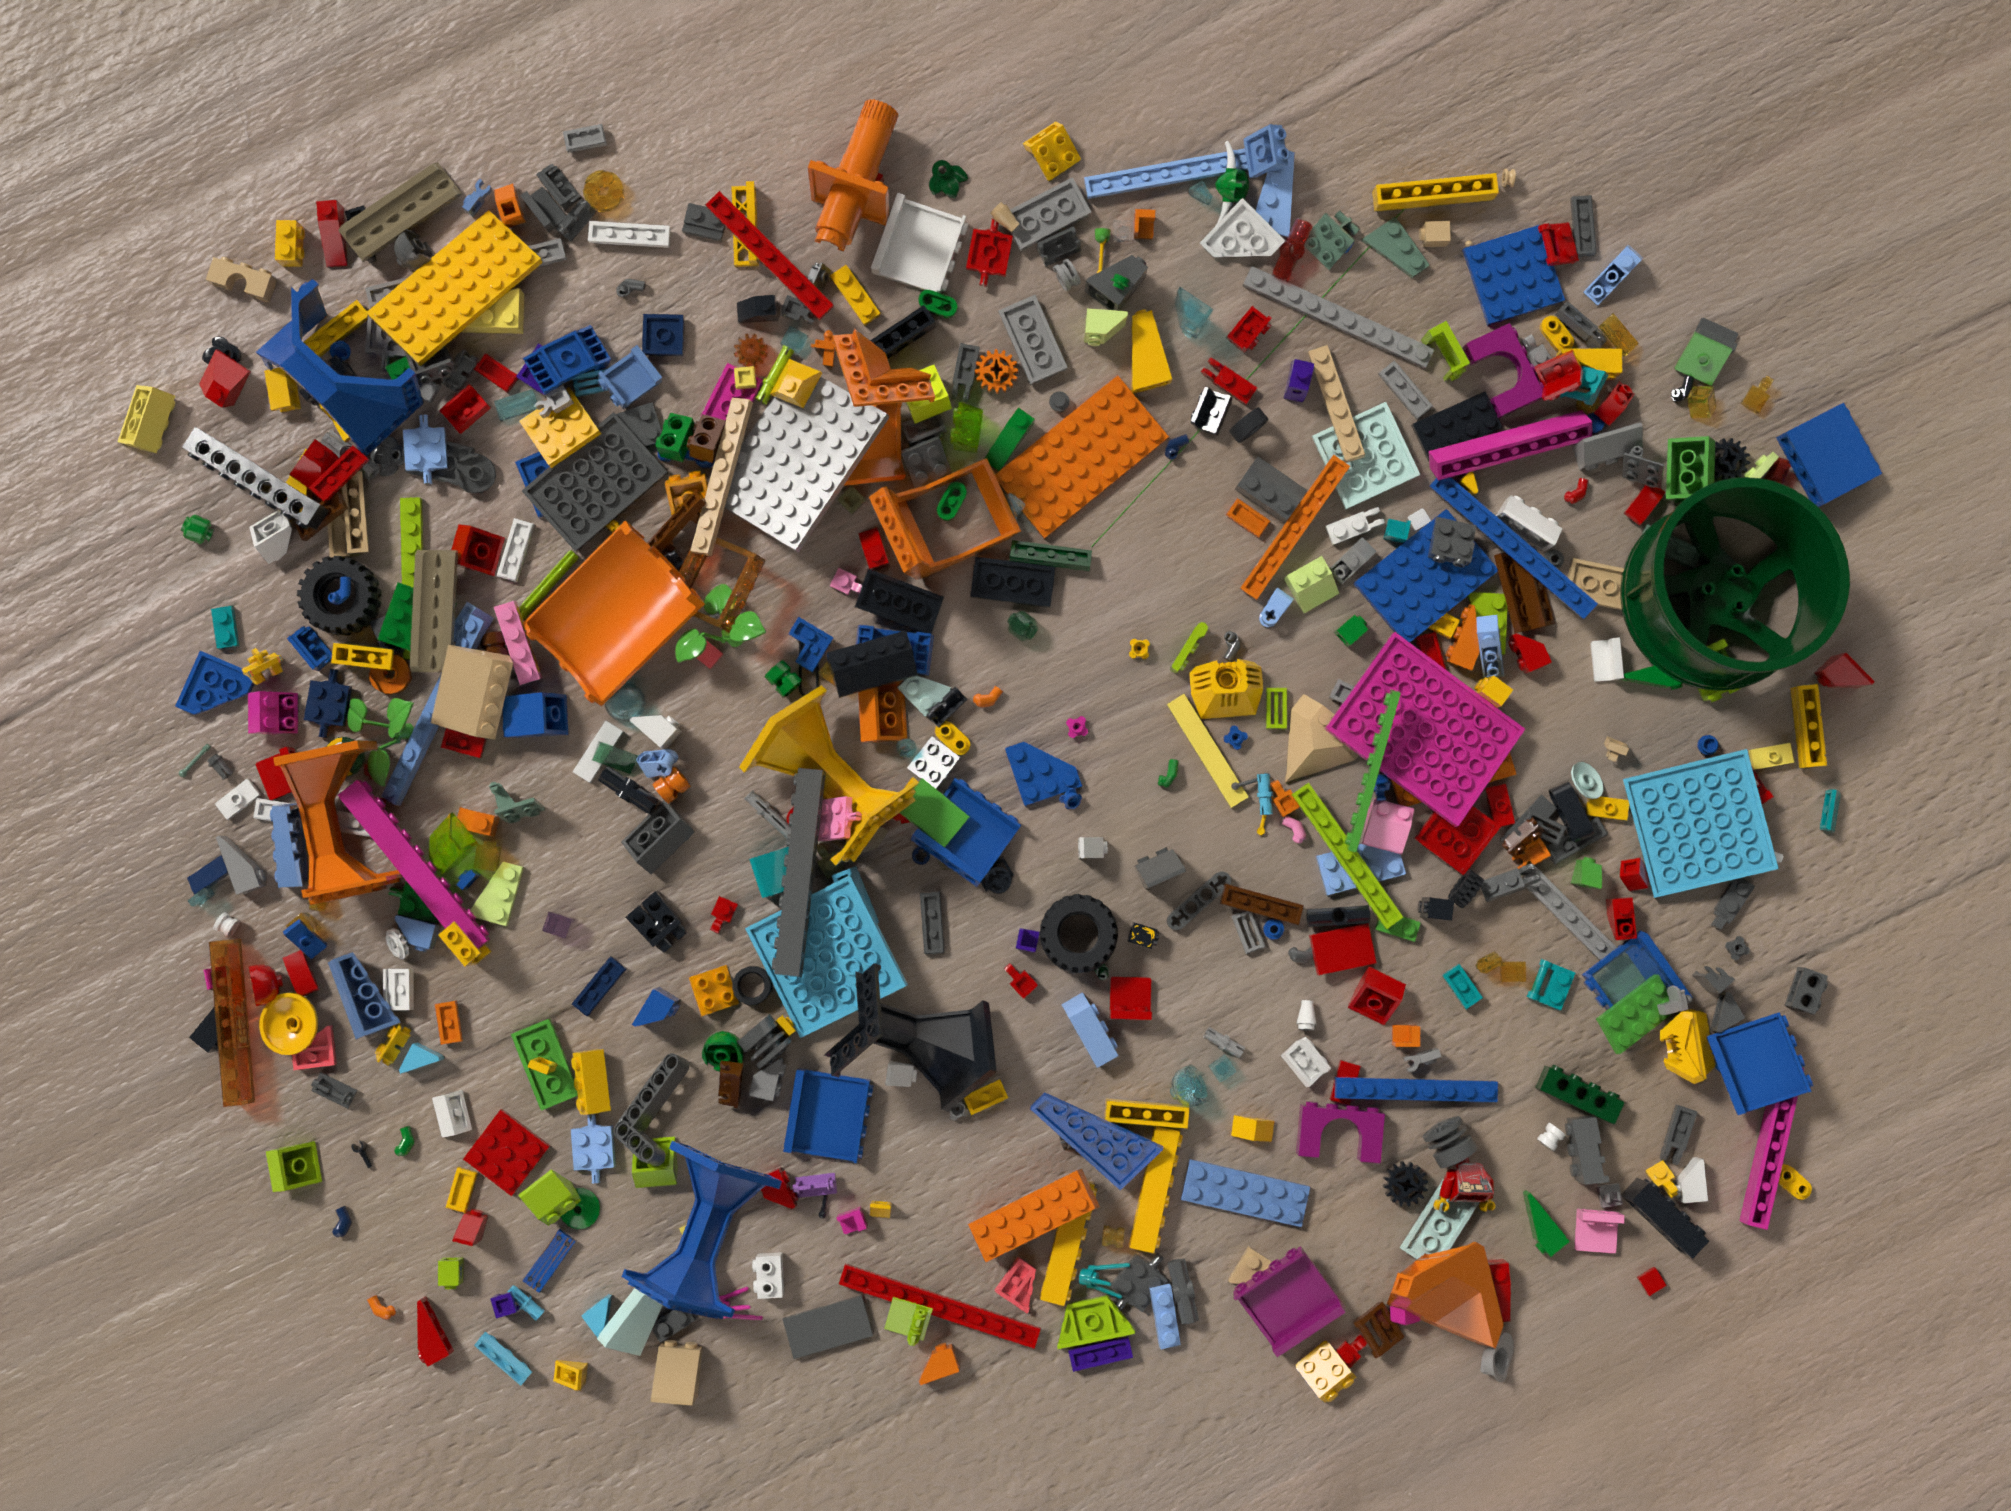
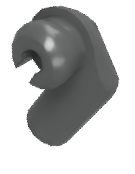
M625 279L617 286L616 293L619 297H625L633 290L644 291L646 282Z
M1228 631L1224 635L1228 650L1223 658L1232 662L1241 648V644L1237 634Z
M1296 947L1288 951V955L1293 962L1307 963L1313 958L1311 947L1306 951L1298 950Z

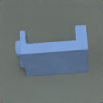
M638 345L632 348L631 353L604 372L600 371L598 373V383L604 391L607 389L612 395L610 399L615 406L618 407L620 405L623 410L662 382V376Z

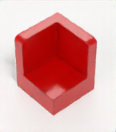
M1641 857L1621 861L1620 879L1628 891L1649 887L1646 865Z

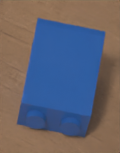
M540 692L505 696L502 708L504 737L525 738L569 735L567 694Z

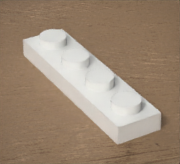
M589 221L588 242L669 248L671 228L664 225Z

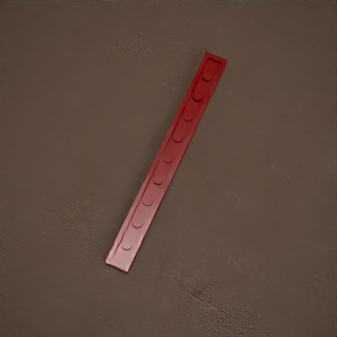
M846 1263L839 1281V1285L892 1302L893 1297L933 1308L931 1313L933 1316L1035 1349L1041 1327Z

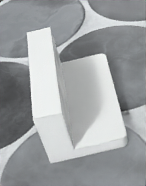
M1620 638L1592 641L1590 644L1594 681H1610L1624 678Z
M462 1090L432 1098L442 1137L453 1136L472 1130Z

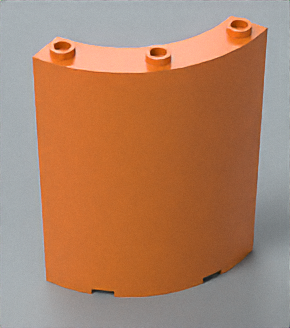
M626 520L523 622L526 629L525 634L533 641L536 639L560 661V667L566 672L569 671L583 688L586 699L591 703L596 702L601 707L705 605L694 588L690 589L685 582L687 580L655 546L651 547L644 540L645 537Z

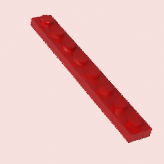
M720 191L705 204L706 208L819 321L834 307Z

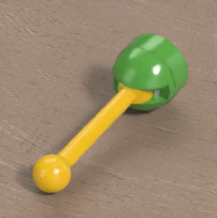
M1107 228L1095 229V240L1100 243L1099 270L1097 273L1103 270L1104 244L1109 241L1111 236V230Z

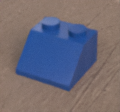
M661 987L654 988L632 1025L636 1027L675 1016L680 1008V1005H678L680 999Z

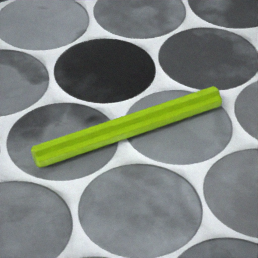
M572 550L565 554L519 606L523 620L577 561L578 555Z

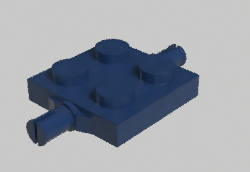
M330 669L328 681L310 680L304 720L320 725L318 737L327 738L329 726L338 725L346 727L352 686L341 685L336 682L339 670Z

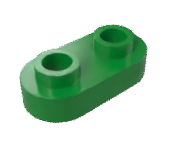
M924 290L920 293L918 298L919 306L925 305L929 313L943 318H952L957 313V302L952 297L933 290ZM931 299L932 303L928 305L925 303V300ZM950 306L951 310L945 311L944 307Z
M953 482L947 487L937 506V514L940 519L950 521L957 515L967 495L966 488L962 483ZM955 490H958L961 493L958 497H955L953 495V492ZM950 508L951 512L950 514H944L943 510Z

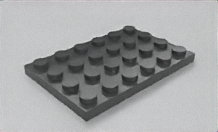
M614 412L597 426L601 432L598 437L553 468H547L522 490L525 496L575 552H578L612 520H615L668 474Z

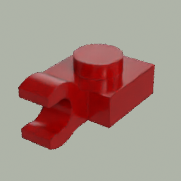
M719 896L711 913L716 919L710 930L719 934L724 921L731 922L739 904Z
M1011 963L1004 968L1013 978L1009 984L1023 999L1038 986L1025 970L1019 973Z
M1360 1334L1351 1344L1345 1340L1335 1351L1344 1363L1351 1368L1361 1358L1358 1351L1363 1349L1367 1342Z

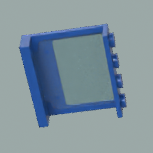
M1638 931L1637 938L1626 940L1582 974L1586 980L1584 981L1585 986L1591 992L1594 991L1597 996L1595 1000L1602 1008L1605 1007L1606 1010L1652 975L1659 974L1667 989L1674 985L1680 990L1684 989L1685 995L1691 996L1648 933Z

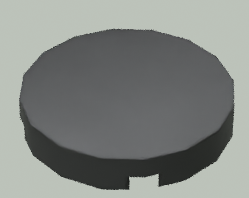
M478 453L462 457L456 464L454 472L455 480L459 487L471 494H481L489 490L494 484L496 477L492 461Z

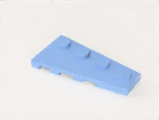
M1289 151L1290 156L1287 166L1275 172H1267L1255 210L1279 235L1287 238L1290 235L1295 152Z

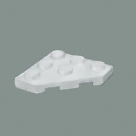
M1242 198L1200 244L1213 257L1271 256L1285 240Z

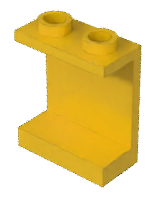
M455 921L438 934L464 967L478 964L492 952L486 944L478 949Z

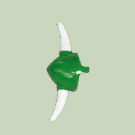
M1229 141L1225 142L1227 149L1226 172L1215 183L1217 191L1223 197L1222 211L1217 224L1229 213L1232 203H1238L1242 198L1245 199L1249 190V180L1246 173L1241 169H1236L1235 155Z

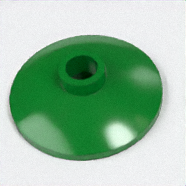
M575 1188L581 1198V1201L576 1206H580L582 1211L581 1213H576L574 1207L563 1214L561 1219L567 1226L573 1229H585L594 1224L598 1219L600 1202L597 1196L589 1189Z

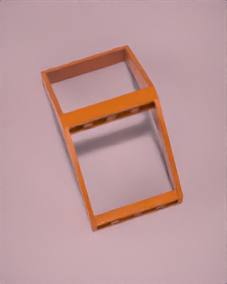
M987 458L926 486L897 494L887 486H884L869 497L903 572L916 580L939 572L1002 543L1021 532ZM972 473L1000 532V536L959 555L934 562L907 502Z

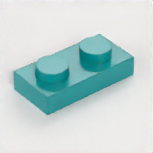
M234 606L211 609L217 649L239 646Z
M1460 964L1455 965L1441 975L1464 1009H1468L1483 998Z

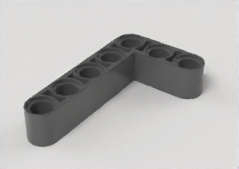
M674 1053L667 1054L614 1127L615 1137L639 1160L653 1166H660L664 1162L665 1151L644 1131L689 1070L688 1060Z

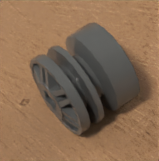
M770 1014L737 1041L745 1053L753 1048L756 1050L751 1057L752 1061L761 1056L762 1060L756 1065L758 1069L771 1064L786 1051L789 1043L792 1042L790 1037L783 1042L779 1040L785 1034V1031H781L776 1035L773 1033L778 1023Z
M1460 1116L1438 1122L1422 1136L1425 1142H1429L1427 1145L1429 1149L1439 1148L1433 1154V1157L1441 1169L1463 1161L1478 1149L1471 1135L1461 1137L1467 1130V1127L1461 1125L1463 1120Z

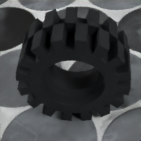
M1469 869L1453 886L1454 888L1451 889L1448 899L1455 900L1454 903L1457 906L1464 908L1481 889L1480 887L1483 885L1484 879Z

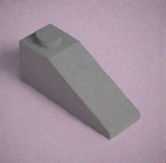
M217 836L216 840L236 895H243L265 887L264 881H266V876L263 870L227 836Z

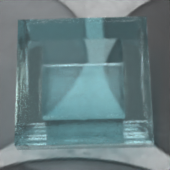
M1203 181L1189 188L1188 194L1206 205L1211 203L1212 195Z
M1009 493L1006 500L1017 520L1026 504L1012 493Z

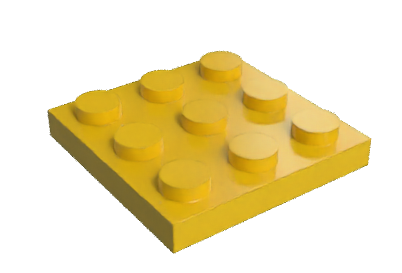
M570 387L566 390L574 404L557 414L552 410L546 418H542L539 414L544 408L541 410L536 409L520 420L521 425L551 468L601 434Z

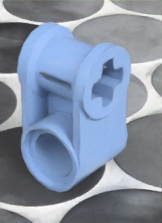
M1277 588L1259 616L1261 625L1268 628L1274 626L1294 598ZM1271 613L1273 615L1272 619L1268 621L1266 619L1267 615Z
M671 749L645 751L637 757L636 761L647 778L668 776L672 772V765L678 760V755Z

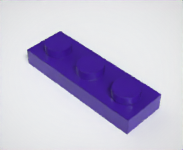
M1128 1336L1068 1350L1073 1372L1133 1358Z

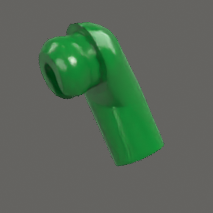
M1169 760L1167 775L1159 776L1158 786L1167 788L1177 777L1178 760Z

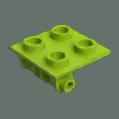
M893 1297L884 1329L908 1336V1344L915 1346L919 1343V1340H924L933 1308Z

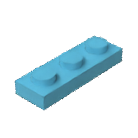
M486 1331L475 1343L474 1346L520 1386L532 1373L524 1362H520L509 1349L504 1348L494 1336L489 1335Z

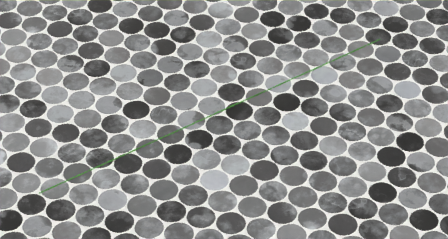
M1403 209V210L1396 216V218H1397L1405 209ZM1369 246V247L1359 256L1358 259H1360V257H1361L1371 246ZM1358 259L1346 270V272L1358 261ZM1346 272L1334 283L1333 286H1335V284L1346 274ZM1333 286L1323 295V297L1333 288ZM1305 315V316L1298 322V324H1299L1307 315ZM1296 324V326L1284 337L1283 340H1285V338L1297 327L1298 324ZM1283 340L1273 349V351L1283 342ZM1271 351V353L1260 363V365L1272 354L1273 351ZM1157 476L1147 485L1146 488H1148V486L1157 478ZM1146 488L1136 497V499L1146 490ZM1134 501L1125 509V511L1134 503ZM1119 517L1110 525V527L1119 519ZM1108 529L1098 538V540L1108 531Z

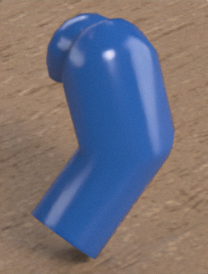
M340 577V589L336 592H331L328 596V600L331 603L338 605L350 597L351 577Z

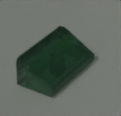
M599 741L592 760L631 774L638 755Z

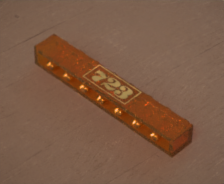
M241 939L209 942L223 1107L250 1104L255 1102Z

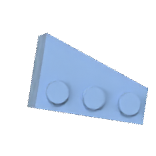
M1083 992L1061 1004L1097 1068L1118 1057L1115 1050L1118 1046L1113 1037L1108 1038L1106 1032L1109 1030L1103 1020L1099 1022L1097 1016L1100 1013L1094 1003L1092 1005L1089 1004Z

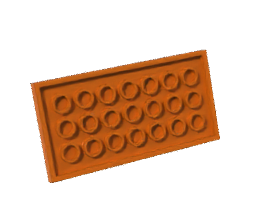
M1117 375L996 473L995 476L1002 489L1045 539L1165 442L1169 436Z

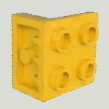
M1058 122L1052 123L1022 143L1026 151L1033 154L1048 181L1081 160L1066 129Z

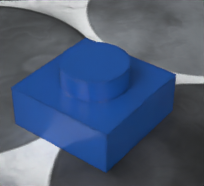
M475 869L465 870L458 879L460 881L456 885L462 890H467L481 874Z

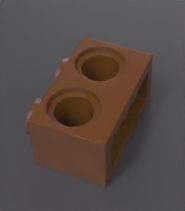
M702 414L700 420L695 422L693 428L694 435L689 436L687 448H690L689 457L713 463L726 420Z

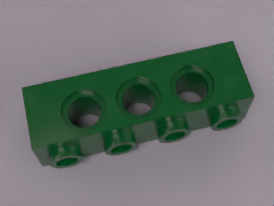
M1552 1065V1067L1544 1066L1535 1086L1536 1089L1615 1125L1625 1103L1619 1100L1620 1095L1608 1091L1606 1094L1600 1091L1601 1086L1592 1082L1587 1085L1581 1082L1583 1078L1573 1073L1570 1076L1563 1074L1564 1069L1556 1065ZM1561 1079H1564L1566 1081V1086L1564 1089L1560 1090L1558 1088V1082ZM1580 1088H1583L1585 1092L1582 1098L1577 1097V1091ZM1601 1096L1603 1104L1597 1107L1595 1101Z

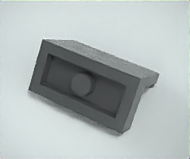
M544 187L539 188L531 195L527 191L520 195L548 233L556 228L566 217Z
M1706 318L1700 319L1695 332L1732 348L1731 353L1735 351L1737 343H1735L1738 336L1737 332Z

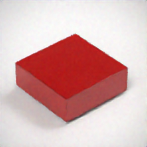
M1655 1267L1637 1277L1648 1296L1667 1286Z

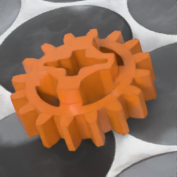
M995 349L994 354H991L988 350L987 357L980 356L982 362H976V366L979 369L975 370V374L980 375L976 378V381H982V389L987 386L988 393L995 389V393L998 394L999 389H1002L1005 393L1006 386L1013 387L1011 381H1017V377L1014 374L1018 373V369L1013 368L1017 365V362H1011V354L1006 357L1005 350L998 354V350ZM993 360L989 366H985L987 362ZM1000 360H1003L1008 365H1003ZM995 364H997L999 370L998 379H996L994 373ZM985 377H989L993 383L987 381ZM1004 377H1008L1006 381L1000 383Z

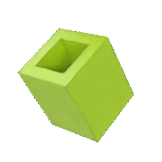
M443 1257L438 1261V1286H444V1289H456L457 1286L463 1283L464 1257Z

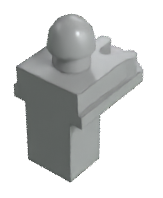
M1677 986L1668 987L1669 1002L1657 1005L1659 1015H1668L1687 1010L1688 1004L1692 1002V997L1685 995V990H1680Z

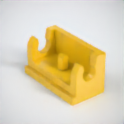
M279 367L273 368L271 371L265 370L270 409L272 411L280 410V412L301 409L297 382Z

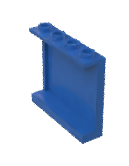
M1844 403L1776 437L1809 500L1818 507L1882 474L1879 464L1875 461L1869 446L1860 433V429L1856 426L1849 409Z
M954 778L943 795L969 816L967 821L945 847L923 833L919 828H917L910 840L971 884L978 887L1017 833L1021 824H1019L1018 819L1014 816H1008L1002 812V808L999 805L988 802L982 793L974 792L970 789L964 780Z
M1780 1012L1706 1036L1737 1115L1812 1092L1810 1089L1813 1086L1809 1074H1804L1802 1067H1805L1804 1060L1801 1054H1796L1794 1047H1797L1796 1040L1793 1035L1789 1036L1786 1029L1790 1027L1785 1015L1781 1016Z
M798 1068L795 1075L783 1152L811 1154L854 1161V1163H857L858 1158L862 1159L864 1146H860L861 1138L866 1137L867 1126H864V1119L869 1117L870 1105H867L868 1097H872L874 1086L870 1085L871 1079L841 1075L838 1078L831 1076V1073Z

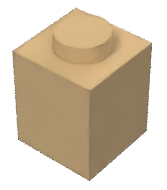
M1450 221L1425 222L1419 230V240L1422 241L1423 247H1446L1451 241Z

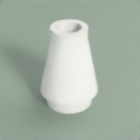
M1301 1001L1296 1023L1299 1030H1315L1317 1023L1314 1001Z

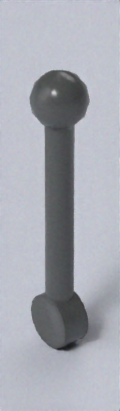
M1254 778L1241 783L1234 782L1232 783L1231 788L1233 790H1237L1241 786L1252 784L1258 781L1257 778Z

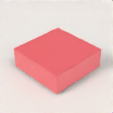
M706 641L707 644L704 652L696 658L709 669H712L723 653Z

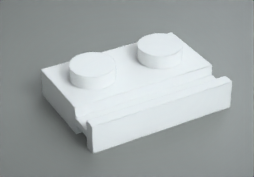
M383 969V999L387 1001L391 1010H414V969Z

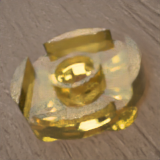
M598 170L586 178L583 189L584 198L598 212L611 211L617 208L624 200V186L615 173ZM601 187L609 188L606 195H599Z

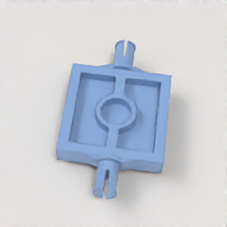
M419 415L420 427L403 430L405 470L423 472V484H432L431 472L438 469H448L446 432L444 427H428V415Z
M595 1114L587 1115V1126L571 1129L574 1170L591 1171L592 1183L594 1184L601 1182L599 1170L616 1167L613 1125L596 1124Z

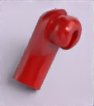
M1579 478L1577 489L1572 492L1567 491L1564 495V500L1571 504L1582 500L1586 495L1589 480Z

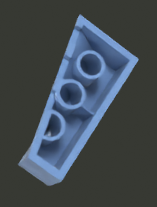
M297 803L274 805L270 810V819L273 822L274 829L272 830L271 837L272 841L275 842V850L273 852V860L276 862L277 867L275 881L278 883V888L305 886L309 884L306 840Z
M353 952L328 962L356 1039L401 1023L398 1017L391 1011L387 1001L379 993L377 986L372 983L368 973Z

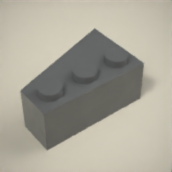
M1592 1115L1567 1118L1565 1132L1569 1136L1570 1144L1567 1145V1150L1572 1158V1164L1570 1165L1571 1176L1584 1185L1610 1182L1609 1176H1604L1602 1163L1606 1162L1605 1157L1601 1156L1599 1144L1602 1142L1597 1118Z

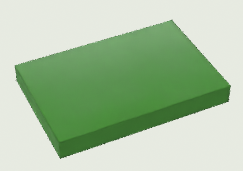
M922 778L914 789L916 793L912 796L916 801L902 810L900 814L923 833L945 847L969 816Z

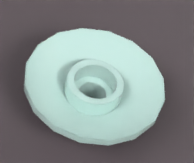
M1577 762L1571 770L1574 785L1585 797L1590 799L1599 798L1603 793V782L1600 775L1591 765L1585 762Z

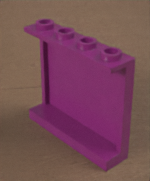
M1301 1246L1297 1249H1290L1285 1254V1257L1272 1261L1267 1269L1257 1271L1251 1277L1252 1279L1246 1283H1239L1233 1291L1234 1300H1238L1272 1345V1351L1276 1357L1284 1354L1346 1313L1345 1306Z

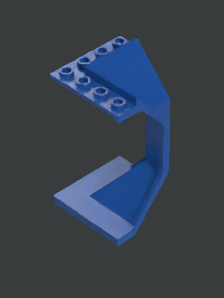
M312 279L302 284L298 292L291 287L292 320L258 349L256 353L262 358L264 365L270 371L273 369V365L281 368L320 403L356 444L358 450L367 456L424 404L416 373L409 367L397 379L387 380L343 376L337 374L302 342V337L327 316L318 290L319 284Z
M672 1141L669 1149L685 1156L695 1195V1202L677 1250L649 1272L641 1273L624 1269L621 1277L629 1281L628 1285L635 1287V1289L668 1309L715 1319H723L724 1316L732 1318L735 1309L724 1304L719 1299L715 1264L733 1214L763 1187L770 1186L779 1189L782 1181L768 1174L721 1162L689 1145Z

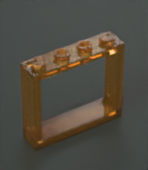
M717 537L716 545L748 558L719 619L716 620L699 611L692 617L730 633L731 625L735 624L736 618L745 607L746 600L753 590L766 560L751 551ZM689 551L679 572L687 580L685 583L690 589L693 587L708 555L695 554Z

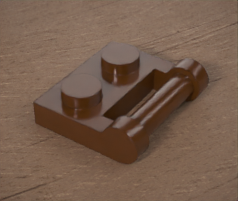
M1378 1302L1353 1321L1354 1326L1359 1328L1372 1349L1371 1353L1374 1358L1382 1356L1404 1338L1398 1325L1391 1321L1390 1312L1383 1302ZM1368 1321L1383 1343L1381 1346L1378 1345L1365 1324Z

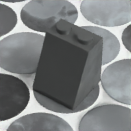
M1131 255L1089 277L1086 280L1084 292L1108 310L1120 311L1146 278L1148 269L1146 262L1140 257L1135 258ZM1115 273L1130 279L1128 288L1125 287L1124 290L1112 286L1114 281H1111V278L1113 279Z

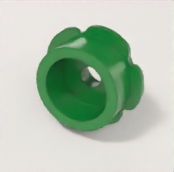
M1115 273L1113 279L1111 278V281H1114L1112 286L1124 290L1125 287H1129L1130 279Z

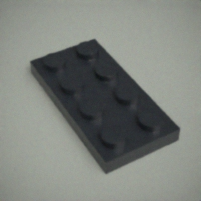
M1486 391L1411 425L1428 461L1429 451L1480 438L1502 428Z
M975 557L970 598L1050 608L1056 567Z
M867 569L854 607L917 631L931 634L944 596Z

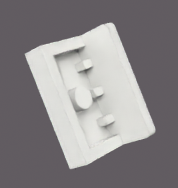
M1306 1037L1297 1040L1281 1055L1306 1088L1331 1069L1327 1060L1319 1054L1314 1044Z

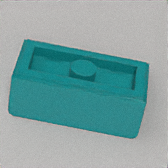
M1836 789L1825 791L1820 830L1835 832L1841 792Z

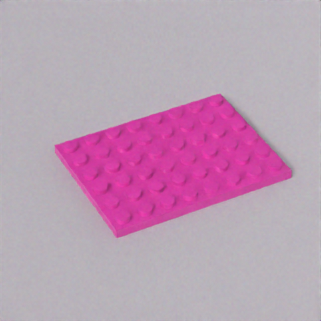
M1393 632L1324 729L1367 761L1369 753L1374 751L1375 745H1372L1374 734L1379 733L1380 725H1378L1380 713L1384 714L1386 705H1383L1386 693L1390 694L1391 689L1399 691L1401 694L1379 771L1453 826L1458 827L1525 728L1399 634Z

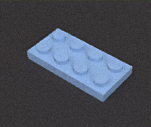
M1363 844L1358 845L1357 852L1378 882L1406 874L1401 854ZM1332 852L1316 856L1326 895L1356 888Z

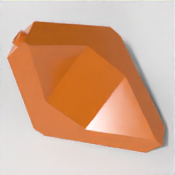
M1477 1242L1433 1254H1423L1405 1270L1397 1274L1386 1304L1405 1309L1420 1317V1320L1477 1344L1495 1349L1504 1326L1485 1248Z

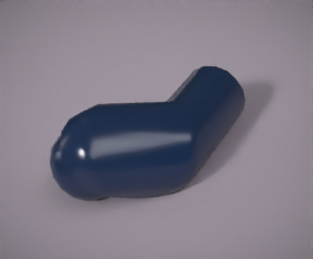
M1187 434L1168 441L1165 449V456L1168 459H1176L1179 448L1189 444Z
M345 1206L335 1210L339 1221L336 1227L333 1228L332 1233L337 1238L345 1236L352 1224Z

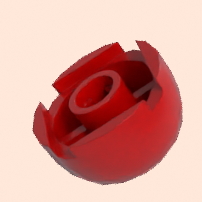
M269 965L248 966L256 1007L272 1002L279 995V987H283L281 975H277L275 970Z

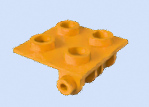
M727 965L688 977L701 1017L739 1004L732 990L733 983Z

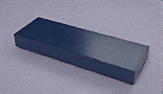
M610 956L572 1002V1005L588 1017L627 968Z

